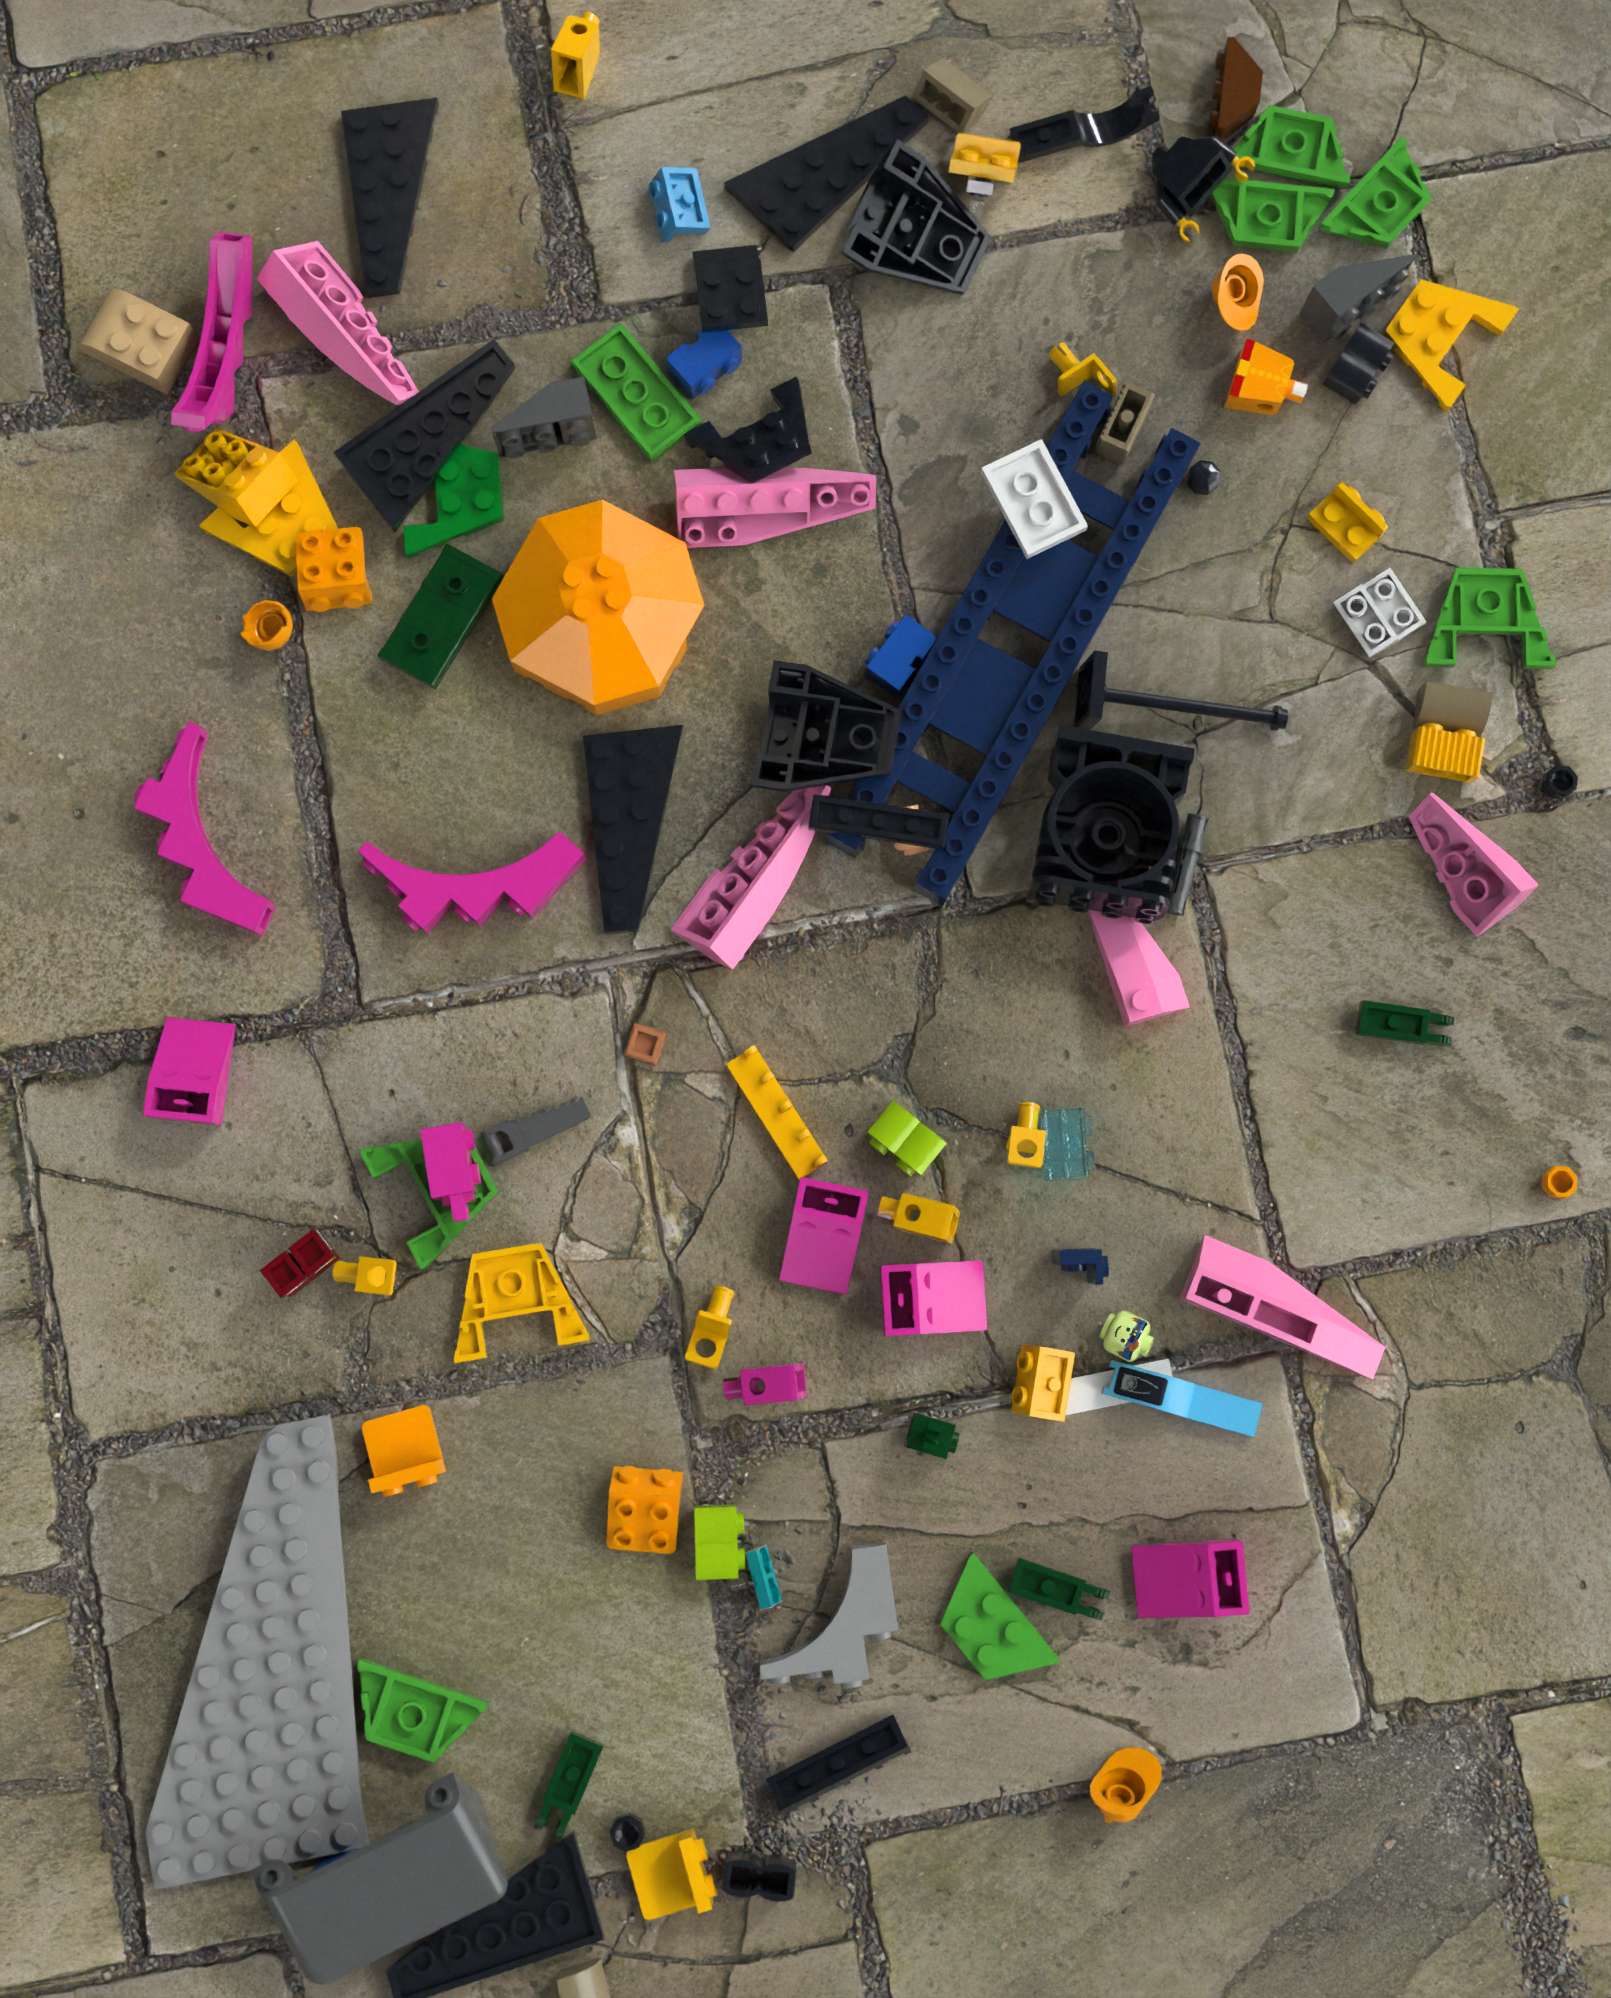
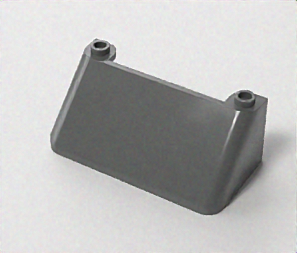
M454 1772L434 1781L426 1790L424 1800L428 1816L307 1875L296 1878L290 1866L281 1860H271L251 1869L256 1887L307 1979L321 1985L333 1982L502 1898L508 1885L507 1875L480 1795Z

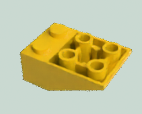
M218 428L208 434L204 442L174 472L176 478L227 514L254 527L266 517L298 482V479L280 452Z

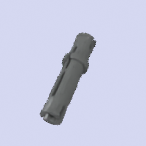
M1187 814L1182 840L1177 843L1176 850L1179 852L1171 879L1173 880V885L1169 893L1170 905L1167 911L1168 914L1184 916L1185 914L1184 911L1198 857L1202 856L1204 850L1201 845L1209 819L1203 815Z

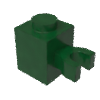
M913 1412L904 1446L947 1459L948 1452L955 1453L960 1433L954 1432L956 1425Z

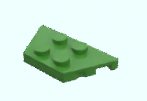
M1269 105L1260 115L1258 121L1244 134L1243 139L1234 148L1238 158L1250 157L1254 161V170L1346 190L1350 184L1351 178L1345 172L1342 162L1344 155L1340 143L1336 140V128L1333 118Z
M1403 136L1321 222L1319 229L1322 232L1387 249L1429 204L1432 197L1426 184L1421 180V172L1417 163H1412L1406 149L1408 143Z
M1225 178L1211 193V196L1233 246L1297 253L1331 201L1335 189L1251 180L1242 183L1237 179Z
M972 1551L967 1557L962 1574L941 1617L940 1624L985 1680L1057 1664L1060 1659Z
M363 1658L359 1660L357 1665L361 1678L362 1709L365 1712L364 1727L366 1740L432 1763L488 1708L490 1701Z

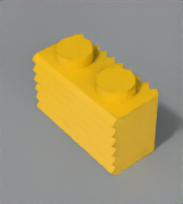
M1425 723L1422 726H1418L1411 733L1405 771L1466 783H1473L1479 778L1485 738L1477 737L1476 733L1471 730L1444 731L1443 726L1435 723Z

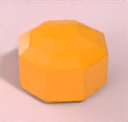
M1551 1166L1542 1174L1541 1188L1549 1198L1566 1199L1577 1190L1578 1177L1567 1166Z

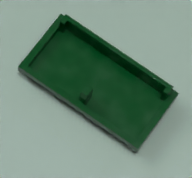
M446 543L442 553L421 583V587L405 613L400 617L389 639L378 653L379 659L436 690L504 578L503 574Z

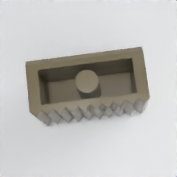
M1130 382L1123 384L1104 429L1099 436L1095 448L1097 455L1124 465L1155 395L1152 392Z

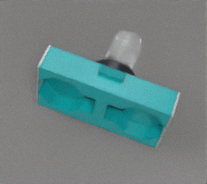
M767 1544L745 1552L749 1570L747 1574L739 1575L738 1579H730L728 1582L729 1588L732 1591L747 1588L755 1590L761 1610L771 1608L782 1602Z

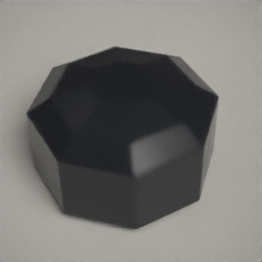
M1200 460L1190 467L1187 485L1195 494L1208 495L1218 487L1221 471L1213 462Z
M1556 765L1543 775L1542 789L1550 798L1564 799L1577 789L1578 776L1571 767Z
M630 1812L617 1816L610 1829L613 1846L624 1852L639 1848L646 1834L642 1819Z

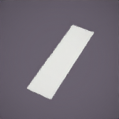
M1169 1359L1135 1365V1367L1173 1377ZM1115 1370L1071 1378L1065 1415L1129 1403L1130 1401L1101 1394L1103 1387L1110 1388Z

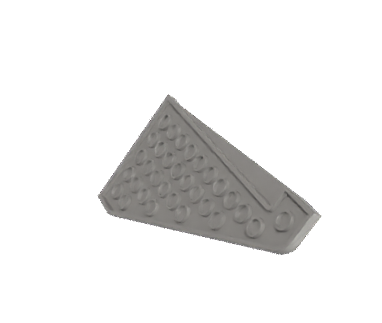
M330 1414L282 1423L271 1429L259 1445L145 1831L155 1890L251 1871V1869L271 1860L291 1863L351 1851L356 1848L360 1849L370 1843L361 1797L338 1495L337 1452Z

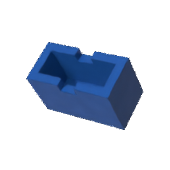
M701 329L696 333L698 341L691 346L685 342L666 357L667 371L691 399H694L699 394L704 395L715 386L717 379L725 373L726 375L733 373L740 366L742 346L728 330L702 333Z
M907 615L904 616L900 623L895 620L890 625L884 635L887 639L880 649L875 646L864 662L867 664L865 676L897 699L913 679L914 665L922 667L938 639L937 636Z

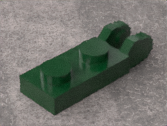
M1362 1000L1359 1004L1356 1035L1419 1045L1429 1044L1446 1047L1452 1045V1038L1446 1035L1428 1034L1429 1023L1444 1027L1454 1025L1455 1017L1430 1013V1010Z
M1020 1557L1017 1558L1007 1590L1009 1593L1074 1615L1079 1613L1101 1621L1104 1612L1092 1606L1088 1607L1079 1604L1082 1593L1084 1591L1100 1599H1109L1111 1593L1107 1589L1086 1583L1085 1579Z
M571 1731L542 1799L544 1804L534 1828L542 1830V1827L546 1825L549 1818L551 1806H555L565 1811L562 1819L558 1821L554 1835L562 1839L572 1814L575 1815L604 1744Z

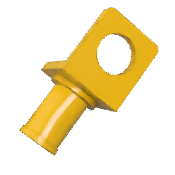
M1064 342L1058 344L1061 351L1056 346L1050 351V360L1063 372L1058 378V394L1061 397L1091 377L1098 382L1106 393L1113 397L1116 396L1117 380L1095 353L1083 361H1079Z
M1022 1102L1018 1106L1017 1126L1011 1127L1006 1143V1149L1009 1150L1007 1161L1013 1165L1041 1168L1046 1131L1037 1129L1040 1106L1032 1102ZM1018 1152L1031 1153L1035 1155L1030 1158H1025L1019 1155Z
M359 1256L358 1263L337 1261L333 1267L332 1276L335 1282L355 1284L356 1292L392 1295L397 1263L395 1260Z
M714 1286L707 1311L698 1310L695 1327L685 1354L686 1361L714 1370L718 1368L732 1320L726 1318L731 1300L734 1297V1291L723 1286ZM704 1339L712 1341L716 1347L714 1355L708 1358L701 1357L696 1352L697 1343Z

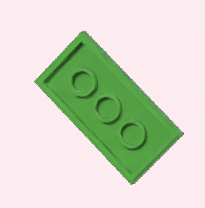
M619 323L570 360V366L579 377L585 378L588 388L651 463L685 438L684 434L703 424L699 415L622 323Z

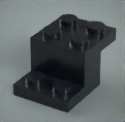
M757 245L692 251L702 333L768 326L761 258L758 256Z

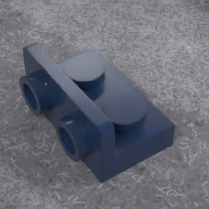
M1102 1249L1051 1250L1052 1264L1061 1265V1271H1086L1087 1267V1283L1103 1285V1277H1108L1109 1275L1108 1257L1102 1256Z

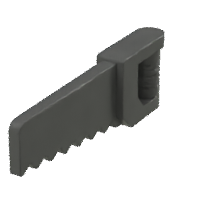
M580 1097L578 1102L571 1100L568 1105L562 1103L558 1109L552 1107L549 1112L542 1110L540 1115L533 1113L530 1119L524 1116L520 1122L516 1119L506 1120L481 1132L480 1134L492 1158L490 1160L491 1166H496L529 1150V1147L589 1119L590 1112L583 1097ZM499 1132L508 1134L514 1149L504 1153L496 1134Z

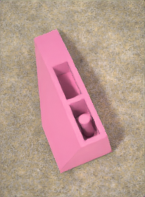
M784 467L752 483L727 468L674 470L677 538L685 542L687 548L747 545L876 509V475L837 470Z
M1203 1236L1180 1294V1300L1369 1379H1374L1385 1350L1382 1344L1269 1261L1209 1236Z

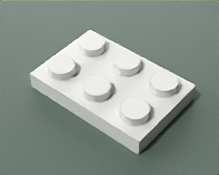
M1042 439L982 467L981 474L1026 559L1087 530L1088 525Z

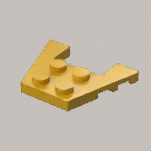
M1421 279L1382 335L1395 342L1392 348L1407 367L1411 366L1423 380L1421 384L1425 389L1428 387L1439 400L1438 405L1447 413L1466 384L1439 367L1441 360L1470 320L1476 321L1500 337L1519 309L1509 304Z
M295 440L291 441L281 450L280 454L298 479V482L256 527L248 525L246 528L241 527L232 516L219 507L199 524L206 534L225 541L230 546L254 556L255 559L291 577L297 573L296 536L303 532L339 529L302 450Z
M542 1243L472 1254L462 1320L459 1326L458 1343L454 1354L455 1363L487 1358L483 1322L494 1319L552 1310L558 1346L590 1340L589 1333Z

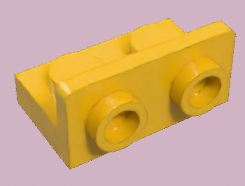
M958 133L954 154L950 159L949 172L1013 183L1016 176L1021 144L1016 141Z
M1342 481L1307 516V519L1352 563L1358 560L1381 538L1388 528L1383 516L1377 510L1370 509L1361 500L1358 491L1351 486H1346Z
M1022 1344L1021 1352L1017 1358L1016 1384L1011 1395L1012 1413L1064 1422L1075 1353Z

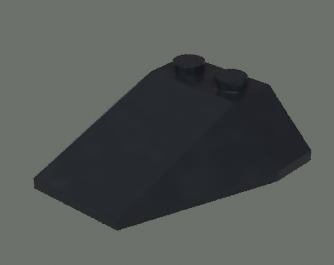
M896 139L870 177L842 234L840 254L867 271L963 295L989 244L991 236L927 159Z
M774 660L768 688L769 706L760 753H756L750 787L786 792L891 775L902 710L808 665Z

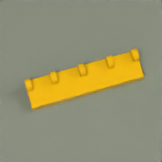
M755 1045L726 1064L798 1180H800V1177L807 1176L828 1162Z

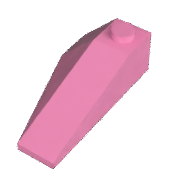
M1429 793L1408 816L1425 852L1431 855L1438 870L1436 875L1439 882L1444 883L1452 899L1449 903L1454 913L1476 937L1516 909L1539 886L1515 859L1434 793Z
M1088 910L1124 1027L1190 1008L1180 975L1143 924L1136 922L1133 917L1122 916L1121 918L1113 919L1104 917L1101 914L1102 912Z

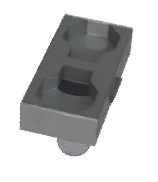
M968 176V181L966 180V192H969L970 195L976 197L992 195L995 187L994 180ZM971 199L970 212L978 220L982 216L984 200Z

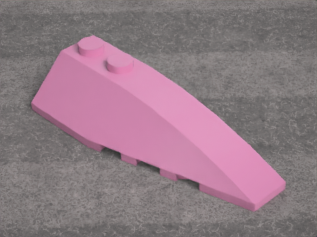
M318 241L272 251L257 280L266 289L269 296L286 313L289 320L323 354L365 387L395 405L404 403L419 392L402 362L394 359L391 355L392 345L388 338L381 337L375 325L378 321L374 314L366 312L361 304L364 297L359 289Z
M829 785L793 790L776 808L778 814L772 820H768L765 823L762 822L754 830L757 836L744 849L739 845L730 854L734 859L721 872L716 869L707 878L670 930L713 961L733 970L744 957L745 952L758 934L762 932L790 887L816 832L808 830L813 794L829 796L831 790Z

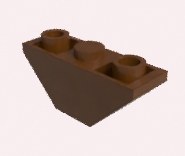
M1229 36L1224 49H1218L1215 69L1220 70V77L1214 81L1212 99L1217 100L1216 109L1211 110L1208 129L1214 130L1213 136L1218 137L1222 141L1254 118L1260 103L1263 70L1236 38Z

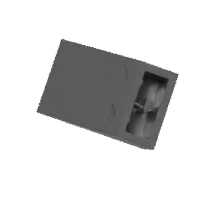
M1407 255L1338 267L1312 287L1299 315L1323 343L1333 336L1336 339L1340 338L1352 327L1351 322L1358 317L1364 320L1377 308L1375 304L1383 298L1385 301H1389L1402 289L1400 284L1410 275L1408 270L1415 259L1414 256Z
M578 377L551 382L494 425L491 430L499 456L518 458L523 456L525 452L535 450L551 452L556 450L558 446L568 444L583 446L588 444L590 440L597 439L585 378Z

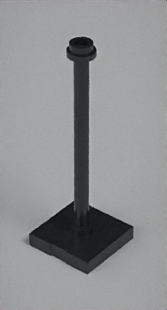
M1094 651L1078 670L1073 725L1076 728L1091 730L1102 719L1104 702L1270 724V729L1274 731L1285 729L1287 725L1288 710L1282 709L1278 705H1275L1271 711L1109 689L1105 684L1108 652Z

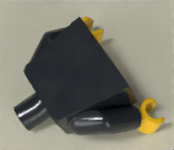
M1183 136L1170 149L1160 146L1152 155V162L1155 164L1152 168V175L1156 179L1154 193L1157 205L1173 225L1177 224L1180 227L1181 239L1186 244H1191L1190 240L1184 235L1186 229L1194 228L1199 236L1200 231L1196 222L1187 221L1184 216L1187 214L1191 217L1232 171L1233 168L1231 166L1235 168V178L1242 183L1247 182L1248 176L1240 168L1247 167L1252 172L1255 169L1254 161L1250 157L1238 158L1235 150L1215 136L1195 139Z

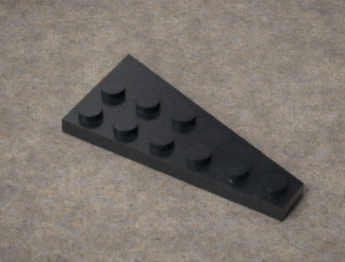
M905 95L724 182V189L794 253L870 179L894 141L898 139L907 144L928 123L929 116Z
M437 97L341 111L367 298L395 295L401 292L408 258L409 240L412 237L414 228L413 220L415 211L418 209L427 165L428 147L432 141L433 123L439 106Z
M495 339L334 451L336 459L394 533L515 370L514 363Z
M683 725L583 736L605 935L639 931Z
M575 1830L507 1879L506 1892L498 1901L441 1928L391 1965L386 1973L393 1998H427L604 1940L605 1934Z

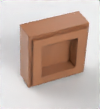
M634 1023L624 1056L657 1066L667 1033Z

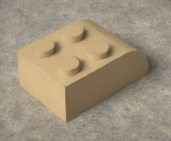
M112 288L78 347L81 352L168 395L199 338L190 323L126 291Z

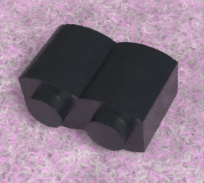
M1360 323L1322 385L1354 404H1357L1362 396L1368 399L1378 381L1373 379L1378 369L1384 372L1394 357V354L1389 351L1395 342Z
M738 1850L726 1853L722 1890L735 1897H751L758 1894L764 1899L775 1902L791 1900L794 1898L797 1872L796 1862L783 1855H768L760 1858L748 1851Z

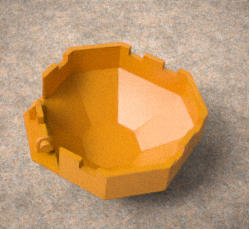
M604 500L539 517L492 597L514 672L525 678L529 677L537 681L544 688L567 700L568 698L595 715L661 697L672 672L678 667L688 649L686 638L704 608V602L686 543Z

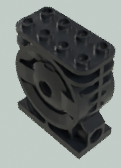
M1060 725L1051 747L1047 778L1056 791L1047 803L1042 817L1039 840L1035 852V864L1032 871V883L1029 889V896L1035 899L1034 903L1046 907H1052L1055 904L1068 906L1069 910L1079 913H1085L1088 910L1102 912L1101 914L1104 917L1113 919L1128 916L1135 918V921L1147 925L1155 924L1156 920L1162 919L1169 909V893L1173 885V880L1171 879L1176 864L1174 858L1179 836V817L1176 805L1181 802L1186 793L1189 769L1193 762L1195 748ZM1098 800H1107V801H1102V802H1096V803H1093V804H1090V805L1086 806V807L1083 808L1074 818H1072V817H1067V816L1056 815V814L1071 815L1077 808H1079L1080 806H1082V805H1084V804H1086V803L1093 802V801H1098ZM1137 816L1140 818V820L1142 821V823H1143V825H1144L1145 828L1150 829V830H1153V831H1156V832H1151V831H1145V830H1143V827H1142V825H1141L1139 819L1137 818ZM1101 833L1109 834L1113 838L1114 843L1105 844L1100 841L1098 835ZM1065 851H1069L1074 862L1066 855ZM1136 863L1153 866L1149 870L1140 867L1132 875L1118 881L1102 882L1092 879L1093 875L1109 878L1120 876L1129 871Z

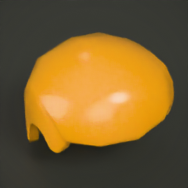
M263 600L250 608L247 614L242 616L244 628L240 634L245 641L256 649L266 651L279 649L289 641L292 633L293 621L290 611L277 601Z

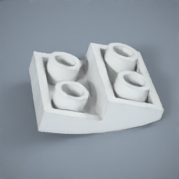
M1388 568L1364 585L1360 584L1333 602L1369 658L1427 623L1391 568Z

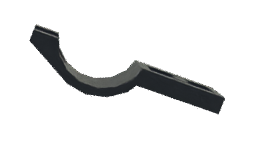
M1152 86L1134 91L1127 101L1108 111L1083 114L1073 109L1010 128L1012 141L1020 142L1021 144L1018 163L1080 145L1100 147L1114 144L1131 137L1159 121L1158 110L1152 112L1149 98L1154 96Z

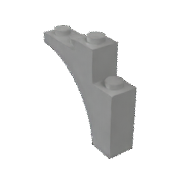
M885 1541L850 1546L851 1565L848 1582L839 1605L831 1618L811 1639L801 1646L780 1656L760 1660L761 1680L769 1679V1684H781L789 1682L790 1676L804 1674V1679H816L826 1676L825 1671L832 1670L834 1684L841 1683V1688L848 1689L862 1686V1680L869 1679L863 1636L870 1635L871 1640H882L891 1638V1632L898 1631Z

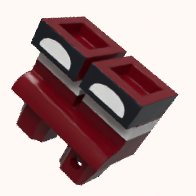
M312 1229L288 1248L289 1251L281 1253L263 1267L260 1272L280 1298H285L286 1296L291 1298L341 1258L322 1233Z

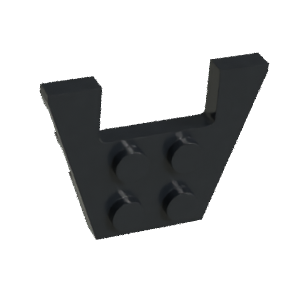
M794 377L770 389L773 400L781 410L768 413L763 419L747 427H741L725 438H722L712 423L707 421L684 434L687 445L693 449L698 447L705 451L706 456L710 459L714 457L724 462L727 469L752 483L812 454L802 400V390L798 378Z

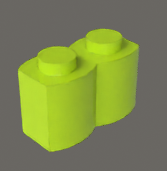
M894 1100L867 1132L872 1138L868 1143L882 1155H885L888 1151L898 1159L895 1165L910 1177L914 1173L921 1177L947 1144Z
M736 1504L695 1506L696 1580L738 1579V1570H745V1548H738L737 1534H744V1512L737 1513Z

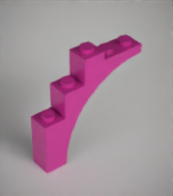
M219 231L210 239L208 291L200 344L188 384L179 402L171 411V425L183 426V429L186 431H202L211 423L216 424L226 421L234 412V372L244 363L243 324L253 315L252 236Z
M188 721L185 729H181L176 736L174 743L176 749L171 760L167 759L163 764L160 774L161 781L158 782L148 777L145 784L139 786L134 797V803H136L134 809L148 818L169 826L168 830H164L158 839L157 848L159 850L157 855L167 862L193 872L191 877L187 876L181 886V902L188 907L263 937L276 906L268 899L245 888L234 879L217 858L205 835L198 809L197 780L200 758L209 734L201 726Z
M560 831L540 849L516 863L493 871L469 875L436 874L409 867L388 857L368 841L358 850L364 858L361 864L373 876L376 877L381 873L389 880L385 886L399 899L404 895L406 896L398 905L405 913L401 919L415 932L421 927L427 934L455 904L457 907L453 911L467 924L473 920L481 926L507 897L509 900L506 904L520 917L526 913L533 919L587 861L585 854Z

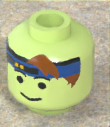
M1122 1310L1116 1315L1111 1313L1100 1333V1338L1104 1340V1349L1128 1362L1137 1359L1139 1354L1146 1357L1154 1341V1337L1149 1335V1322L1126 1310Z

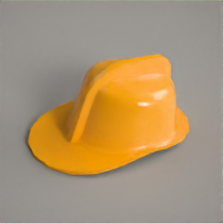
M1243 253L1233 255L1226 261L1223 269L1216 274L1211 288L1212 297L1218 305L1220 315L1225 323L1238 331L1248 330L1255 324L1264 284L1262 269L1258 262L1250 255Z
M1126 1747L1116 1751L1109 1757L1090 1784V1796L1094 1804L1098 1806L1100 1812L1104 1815L1105 1822L1107 1824H1111L1113 1821L1124 1823L1132 1821L1139 1816L1142 1808L1159 1787L1162 1780V1767L1154 1755L1139 1747Z

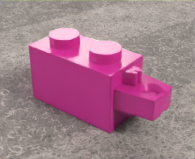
M462 1122L420 1129L431 1198L434 1200L442 1199L443 1206L451 1205L454 1222L470 1220L468 1202L475 1201L474 1193H477L476 1184H481L478 1163L472 1164L470 1150H475V1139L472 1129L467 1130L466 1125Z

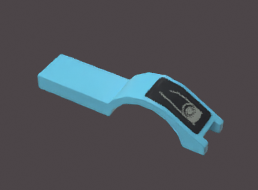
M1110 1360L1109 1367L1115 1368L1110 1388L1103 1387L1101 1394L1247 1436H1255L1263 1403Z

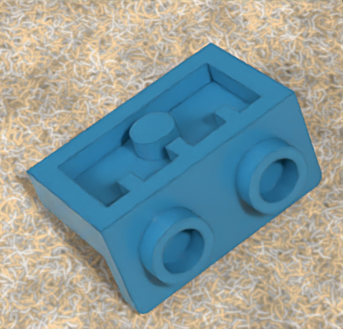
M661 167L649 184V196L654 203L656 226L660 230L662 241L670 242L676 234H706L710 229L697 168Z

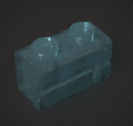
M1084 1108L1042 1111L1040 1113L1041 1130L1046 1131L1043 1156L1045 1181L1088 1178L1089 1171L1095 1169L1093 1150H1087L1086 1139L1087 1136H1092L1091 1117L1085 1116Z

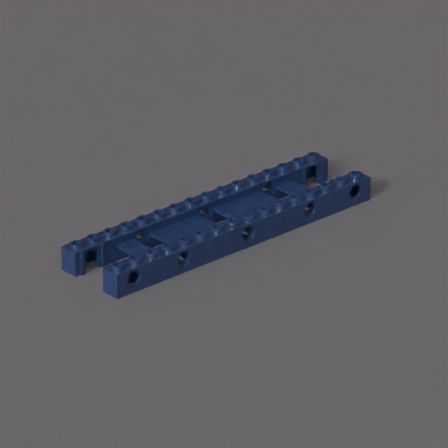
M1086 381L1081 385L1046 448L1081 514L1113 530L1103 551L1098 557L1066 540L1026 559L1005 519L898 709L902 710L891 775L857 780L847 797L850 800L887 805L890 795L897 783L954 813L947 827L944 850H934L925 868H920L918 871L917 882L914 891L941 906H944L1201 444L1171 428L1168 435H1163L1156 451L1157 455L1149 469H1144L1131 501L1075 472L1074 470L1081 458L1085 459L1092 442L1090 438L1095 428H1099L1100 424H1105L1113 398L1112 395ZM994 612L1050 642L1036 669L978 638L987 619L990 621ZM930 726L987 756L972 784L914 753L923 732L926 733ZM833 833L826 834V842L854 858L859 850H864L866 845V838Z

